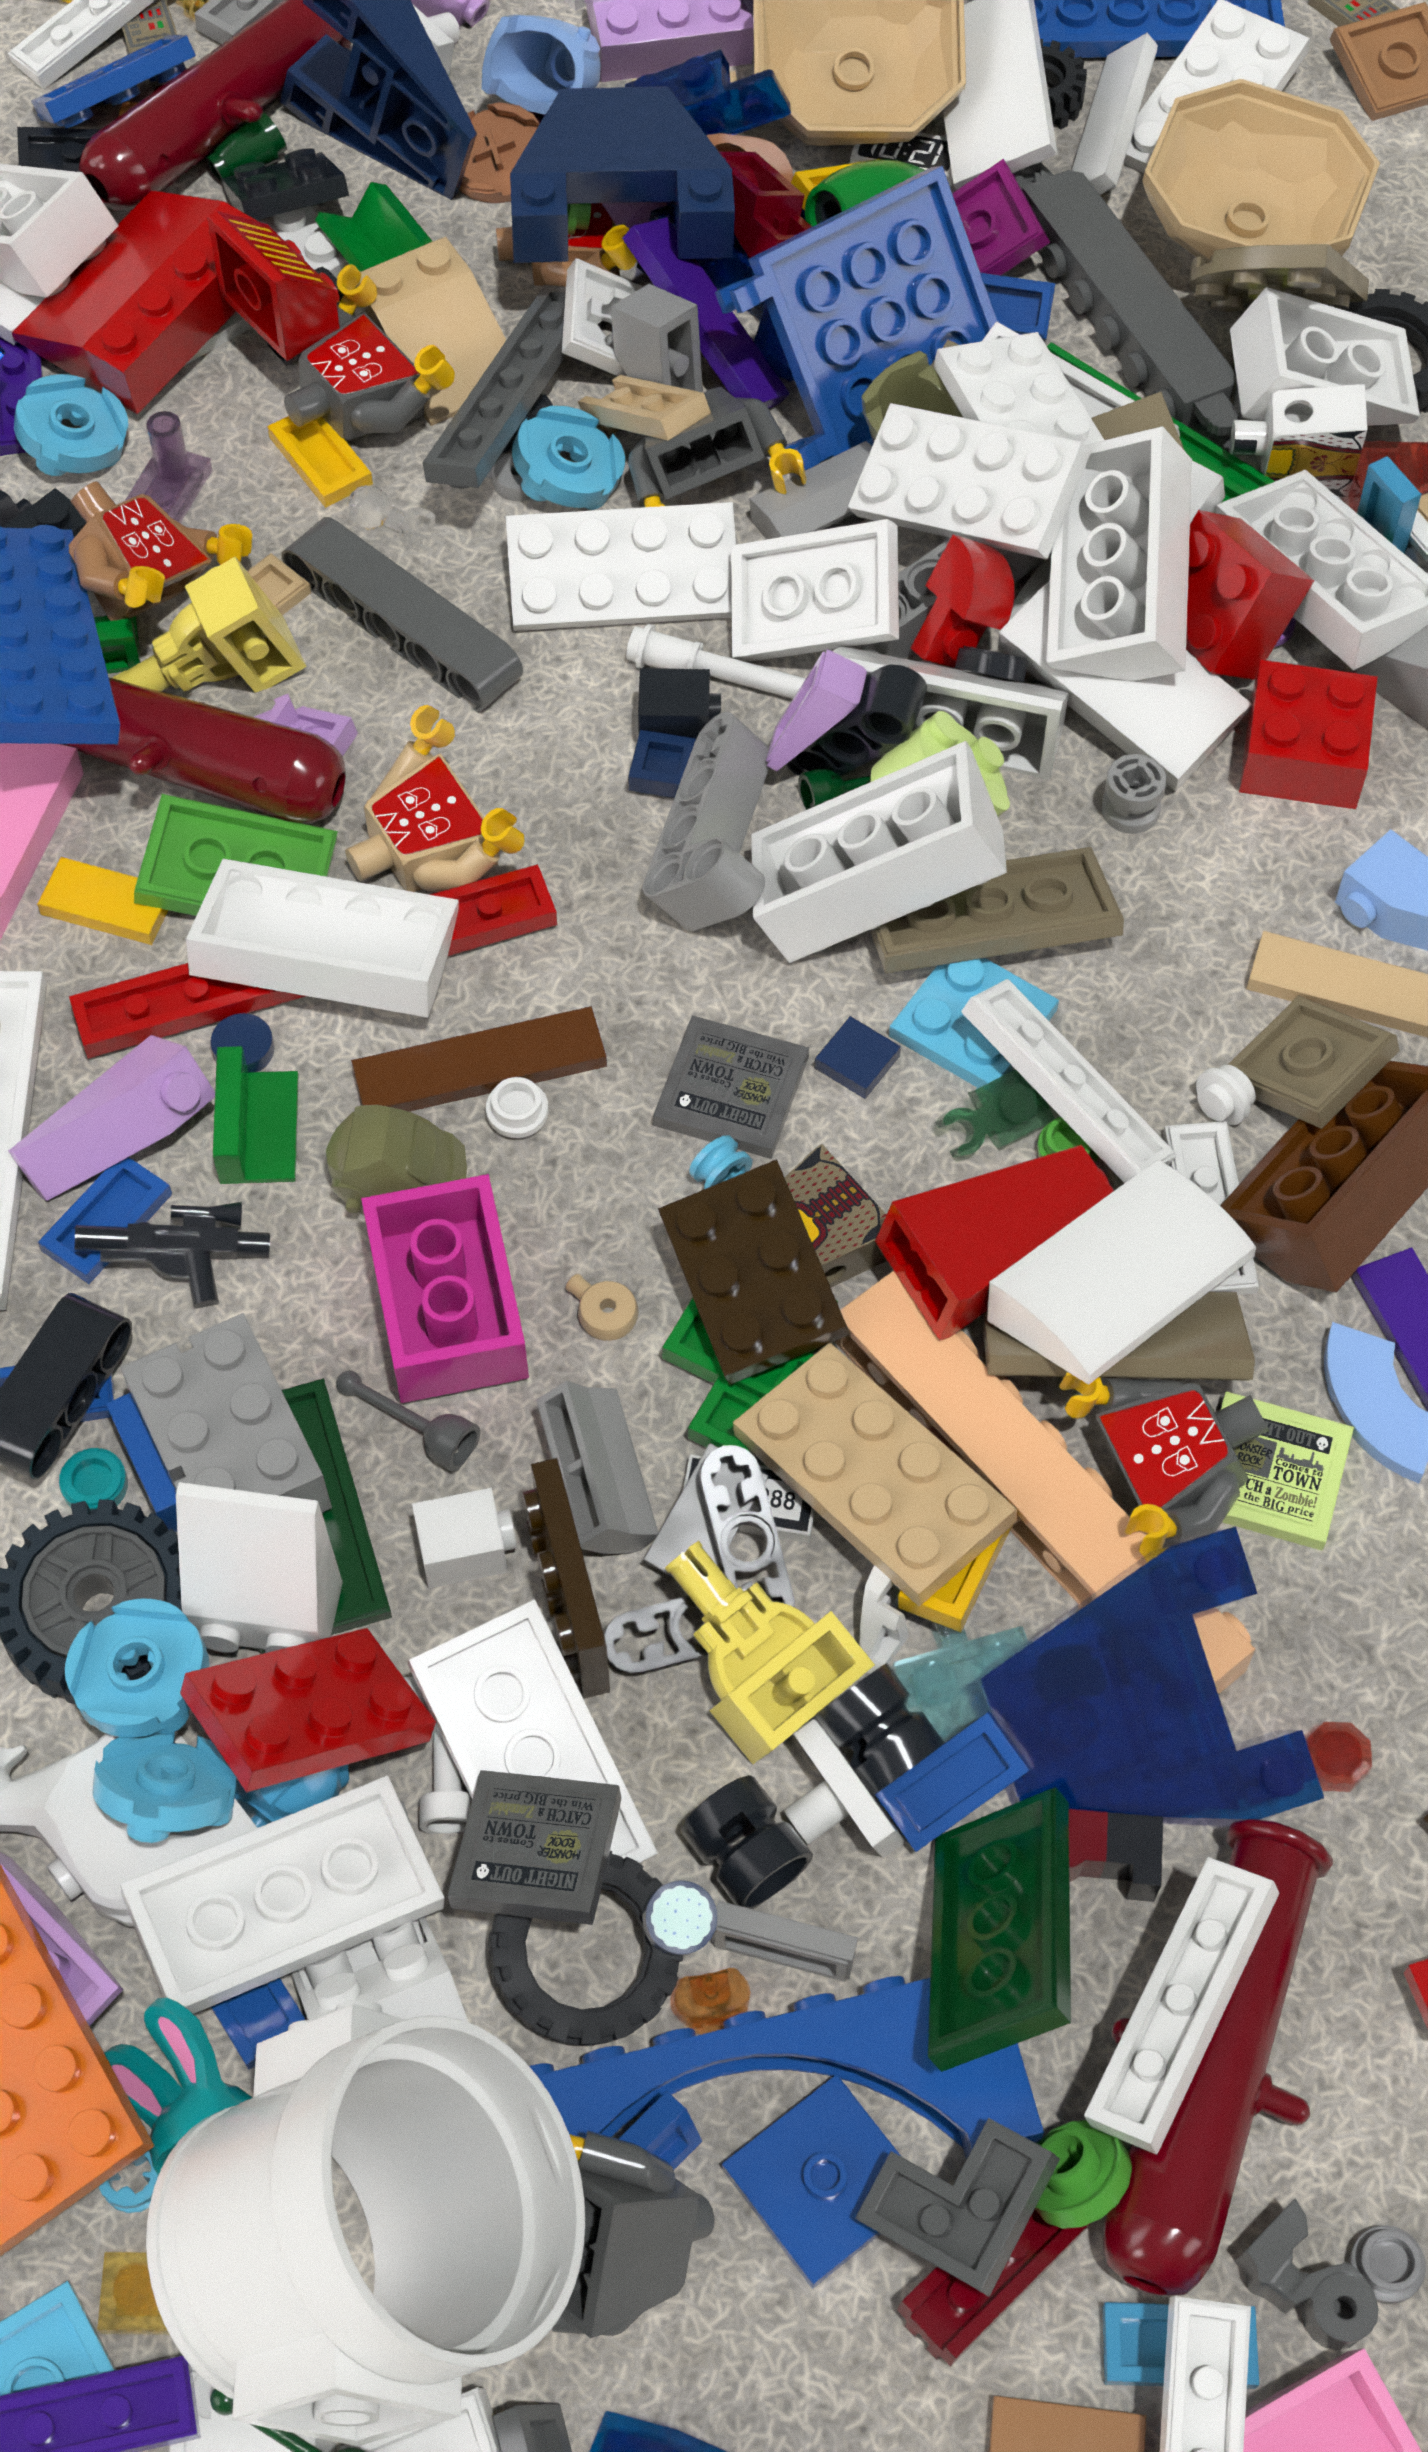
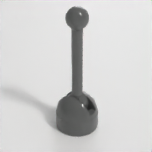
M344 1371L337 1377L336 1387L342 1395H357L423 1432L425 1449L428 1456L452 1472H456L462 1467L478 1445L480 1427L462 1416L443 1414L429 1421L362 1383L359 1374L354 1371Z

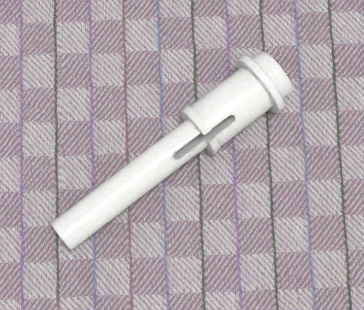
M647 624L645 628L634 627L626 653L627 660L636 662L637 669L644 668V665L668 669H710V676L791 699L795 697L806 679L703 651V643L691 642L656 632L655 625Z

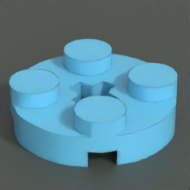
M67 374L45 376L33 381L26 387L25 396L18 400L16 406L14 431L23 449L36 459V466L40 471L51 476H61L66 472L90 473L111 467L120 460L129 423L123 404L111 391L102 387V393L100 394L94 389L85 387V378ZM63 419H70L73 425L82 427L70 428L61 423Z
M548 406L538 411L535 418L530 420L526 418L512 447L513 463L516 471L522 477V490L528 497L536 501L548 500L566 507L586 508L589 510L598 509L606 503L609 496L616 489L625 468V454L620 441L613 433L610 439H608L602 431L596 428L599 420L583 410L568 406ZM561 451L569 452L571 459L576 462L564 459L560 456Z
M143 1598L124 1601L111 1607L114 1614L104 1618L96 1626L91 1620L79 1631L73 1640L65 1663L66 1683L84 1719L104 1733L126 1738L143 1737L156 1732L171 1734L179 1730L187 1722L190 1710L180 1694L185 1673L210 1666L207 1648L198 1629L189 1622L187 1616L175 1605L156 1599ZM140 1655H148V1661L152 1668L142 1678L130 1680L127 1674L121 1672L124 1666L135 1665Z
M156 1732L143 1737H118L112 1740L103 1748L102 1761L98 1763L96 1760L92 1790L96 1804L111 1818L127 1824V1834L141 1842H160L165 1840L170 1832L190 1831L206 1826H221L228 1823L233 1815L237 1778L210 1739L197 1736L196 1747L174 1743L175 1732L171 1734Z

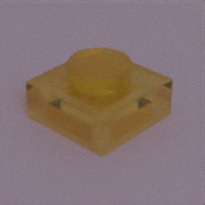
M104 2252L97 2326L100 2334L170 2335L158 2310L151 2287L147 2253Z

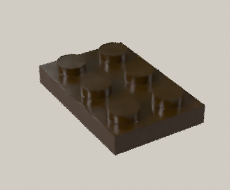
M777 1159L658 1208L729 1385L827 1345L829 1342L831 1343L850 1335Z
M558 1458L532 1463L531 1471L534 1489L522 1491L527 1514L526 1525L534 1557L539 1559L543 1577L541 1584L549 1617L550 1619L554 1618L558 1635L557 1646L573 1679L579 1678L584 1699L610 1693L607 1645Z

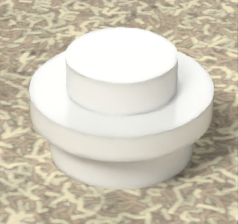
M1232 1065L1209 1068L1196 1081L1198 1103L1209 1118L1219 1122L1227 1121L1228 1125H1237L1248 1117L1250 1106L1255 1102L1256 1094L1251 1081L1241 1070Z
M512 1077L503 1080L490 1093L486 1102V1115L489 1124L496 1132L506 1137L523 1138L539 1131L548 1118V1101L545 1093L526 1078Z

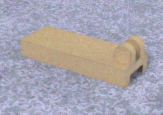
M623 375L612 379L615 390L602 399L585 396L578 401L580 409L599 420L597 426L605 431L609 437L612 433L614 434L621 429L668 441L711 414L703 392Z

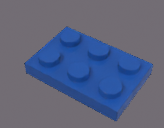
M167 35L35 98L31 102L41 121L56 123L58 127L64 125L66 129L94 116L90 107L103 101L104 105L111 103L112 106H115L141 93L137 84L147 79L150 82L158 80L159 84L173 79L187 69L184 62L195 57L196 54L187 35Z

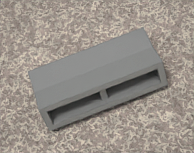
M865 441L806 470L807 480L804 485L798 475L785 480L786 494L779 493L773 486L749 498L751 521L766 539H773L855 525L865 520L866 518L856 516L848 508V505L872 446Z
M565 1381L536 1399L552 1459L558 1458L580 1546L582 1549L603 1554H630L641 1551L657 1537L659 1532L617 1388H593Z

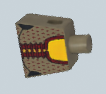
M823 1144L819 1145L785 1177V1180L830 1287H833L887 1261L875 1242L887 1214Z

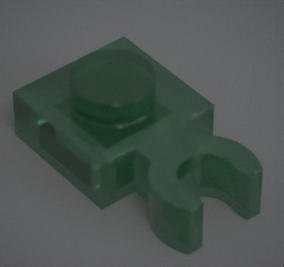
M1014 1069L968 1092L975 1110L963 1107L943 1113L935 1123L938 1128L954 1122L964 1126L967 1134L965 1142L950 1150L952 1157H962L977 1151L984 1142L985 1134H988L996 1148H999L1053 1121L1055 1117L1046 1100Z

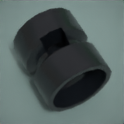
M888 1663L876 1669L815 1715L837 1747H850L853 1750L854 1754L850 1766L872 1796L945 1744L923 1712H910L907 1709L906 1704L910 1694Z
M751 1775L737 1778L710 1795L687 1817L681 1830L684 1837L705 1864H718L720 1866L717 1873V1881L733 1903L741 1907L754 1909L796 1880L811 1862L813 1853L790 1823H776L774 1821L777 1806L756 1778ZM753 1829H756L755 1832H753L752 1834H750L749 1836H747L745 1839H743V1840H742L738 1845H736L733 1849L730 1847L733 1843H735V1842L738 1841L740 1838H742L743 1836H745L746 1834H748L750 1831H752Z

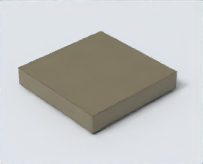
M1298 995L1228 1065L1238 1068L1248 1077L1255 1090V1100L1322 1129L1400 1050L1397 1035Z

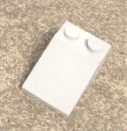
M0 164V282L22 294L40 297L56 295L69 284L71 280L69 275L83 261L94 258L105 248V239L119 225L83 172Z
M1268 287L1261 292L1230 328L1243 418L1265 421L1271 394L1277 390L1354 384L1365 385L1367 426L1414 423L1420 417L1406 330L1404 328Z
M179 1482L176 1491L182 1612L187 1616L189 1622L198 1629L206 1648L220 1652H234L238 1650L239 1646L265 1649V1652L268 1653L331 1637L343 1582L319 1502L316 1500Z

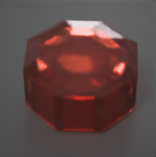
M1324 1722L1304 1743V1773L1323 1791L1351 1792L1369 1774L1372 1768L1371 1741L1350 1722Z

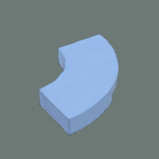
M1332 1322L1324 1355L1325 1379L1331 1402L1335 1403L1346 1425L1354 1427L1352 1437L1361 1448L1391 1471L1420 1483L1428 1462V1412L1419 1408L1400 1386L1393 1366L1395 1343Z

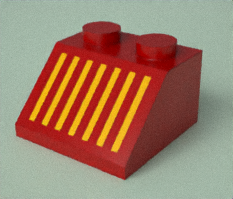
M215 211L207 216L220 296L286 361L300 354L325 336L340 329L337 303L340 297L335 284L328 275L323 272L318 274L304 260L301 251L294 242L289 239L284 241L265 223Z

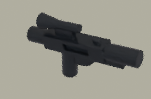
M242 1202L210 1207L171 1205L170 1218H183V1226L155 1225L149 1222L128 1223V1227L75 1226V1251L101 1252L100 1262L150 1263L159 1274L167 1278L189 1280L195 1309L219 1304L211 1259L234 1260L237 1257L269 1258L270 1233L243 1232L238 1231V1228L215 1227L216 1221L241 1227Z

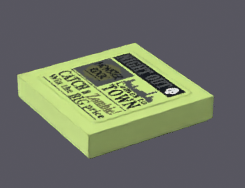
M1226 1391L1221 1409L1245 1398V1396ZM1253 1399L1269 1431L1234 1448L1249 1479L1244 1486L1239 1488L1240 1495L1223 1520V1523L1323 1551L1354 1427Z

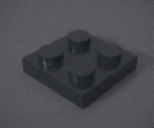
M312 148L292 151L284 156L285 162L265 167L264 162L243 164L234 169L235 175L222 178L224 191L229 203L255 220L349 196L345 174L322 152L316 153L315 149Z

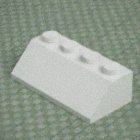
M1163 426L1087 444L1085 446L1091 451V454L1051 550L1047 664L1054 669L1124 681H1137L1185 671L1192 459Z
M839 646L833 650V652L863 666L867 671V675L882 666L894 664L909 667L923 677L928 688L912 731L936 712L944 711L977 739L987 737L997 745L1004 758V764L999 770L1050 780L1064 726L1069 692L1051 689L1041 684L1031 685L996 678L987 674L937 666L927 661H913L883 655L873 650H858Z
M966 741L751 834L752 865L764 874L765 877L763 892L753 905V918L789 963L812 953L820 952L829 946L865 931L873 930L889 921L918 909L931 906L935 902L976 885L984 884L995 877L1007 873L1003 829L973 751Z

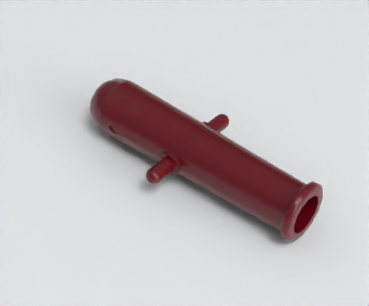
M283 0L165 85L157 86L152 94L95 133L87 142L82 152L79 172H83L109 211L125 212L133 210L151 190L165 191L219 146L243 121L249 123L259 121L262 117V109L282 93L287 70L325 34L342 47L349 48L352 43L304 5L303 0Z
M110 677L109 681L120 721L118 744H61L77 748L79 752L129 768L136 775L143 776L147 774L273 818L302 824L328 818L341 799L346 780L343 756L334 745L317 734Z
M1247 1819L1233 1822L1228 1829L1225 1840L1232 1849L1228 1864L1273 1880L1279 1895L1158 2154L1156 2155L1133 2144L1130 2145L1128 2153L1132 2164V2173L1129 2187L1120 2202L1106 2214L1104 2220L1103 2251L1108 2266L1125 2282L1148 2293L1169 2296L1185 2295L1199 2284L1212 2265L1218 2252L1253 2117L1260 2111H1263L1295 2126L1304 2124L1310 2117V2107L1307 2101L1273 2085L1272 2077L1266 2073V2068L1317 1878L1325 1877L1333 1865V1858L1319 1841L1300 1830L1278 1822ZM1124 2017L1114 2022L1111 2032L1112 2038L1117 2044L1130 2018Z

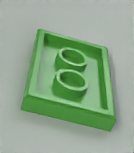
M161 794L134 890V903L197 916L222 859L328 877L338 831Z

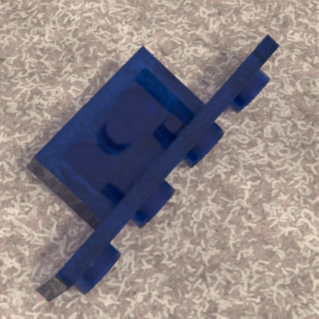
M721 49L703 56L692 57L684 63L654 74L643 75L637 80L625 84V87L668 86L705 135L719 133L735 135L786 117L791 113L790 102L773 70L767 69L730 83V66Z

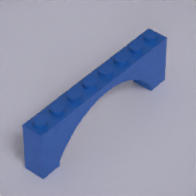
M902 1976L886 1977L864 1986V1994L836 2001L835 1995L832 1993L813 1995L796 2002L793 2005L794 2012L766 2018L764 2011H749L725 2020L723 2022L724 2029L697 2036L692 2028L676 2029L653 2039V2047L625 2053L623 2046L604 2047L585 2054L582 2057L583 2064L556 2071L553 2064L549 2063L529 2066L551 2095L569 2134L585 2138L587 2130L613 2137L624 2125L651 2107L666 2091L673 2095L687 2087L721 2076L750 2071L792 2070L831 2077L837 2074L841 2080L862 2085L898 2101L933 2123L959 2144L964 2150L966 2160L988 2118L1034 2143L1040 2141L1044 2134L1018 2043L943 2072L928 2058L930 1978L905 1983V1979Z

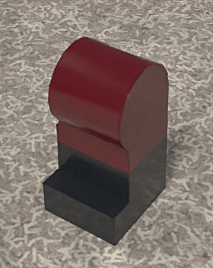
M1069 1809V1881L1071 1882L1079 1876L1127 1881L1126 1900L1154 1902L1162 1885L1163 1817Z

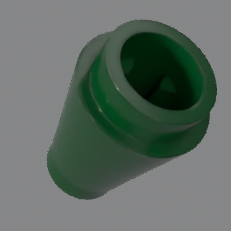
M262 113L260 120L255 123L243 121L212 154L206 157V162L211 172L222 183V178L235 175L234 169L240 165L251 162H264L265 167L278 163L280 161L279 155L287 150V145L275 123L267 114Z

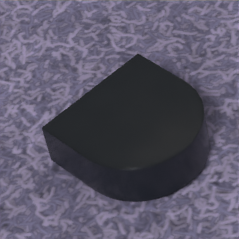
M964 646L959 648L955 668L1024 682L1028 661H1026V658Z

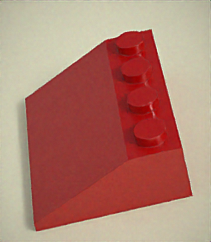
M151 190L105 239V248L94 258L83 261L69 275L71 280L61 292L46 297L12 332L13 339L69 374L85 378V383L102 393V387L111 391L125 408L138 415L236 312L220 296L207 216L215 211L254 221L257 220L224 201Z

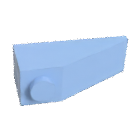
M1390 829L1344 871L1335 903L1341 907L1345 918L1356 927H1367L1380 938L1428 951V857Z

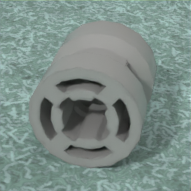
M1141 754L1124 755L1115 760L1108 769L1106 792L1103 796L1101 811L1105 821L1112 828L1122 833L1137 834L1152 828L1159 819L1161 800L1164 797L1167 776L1163 767L1155 759Z

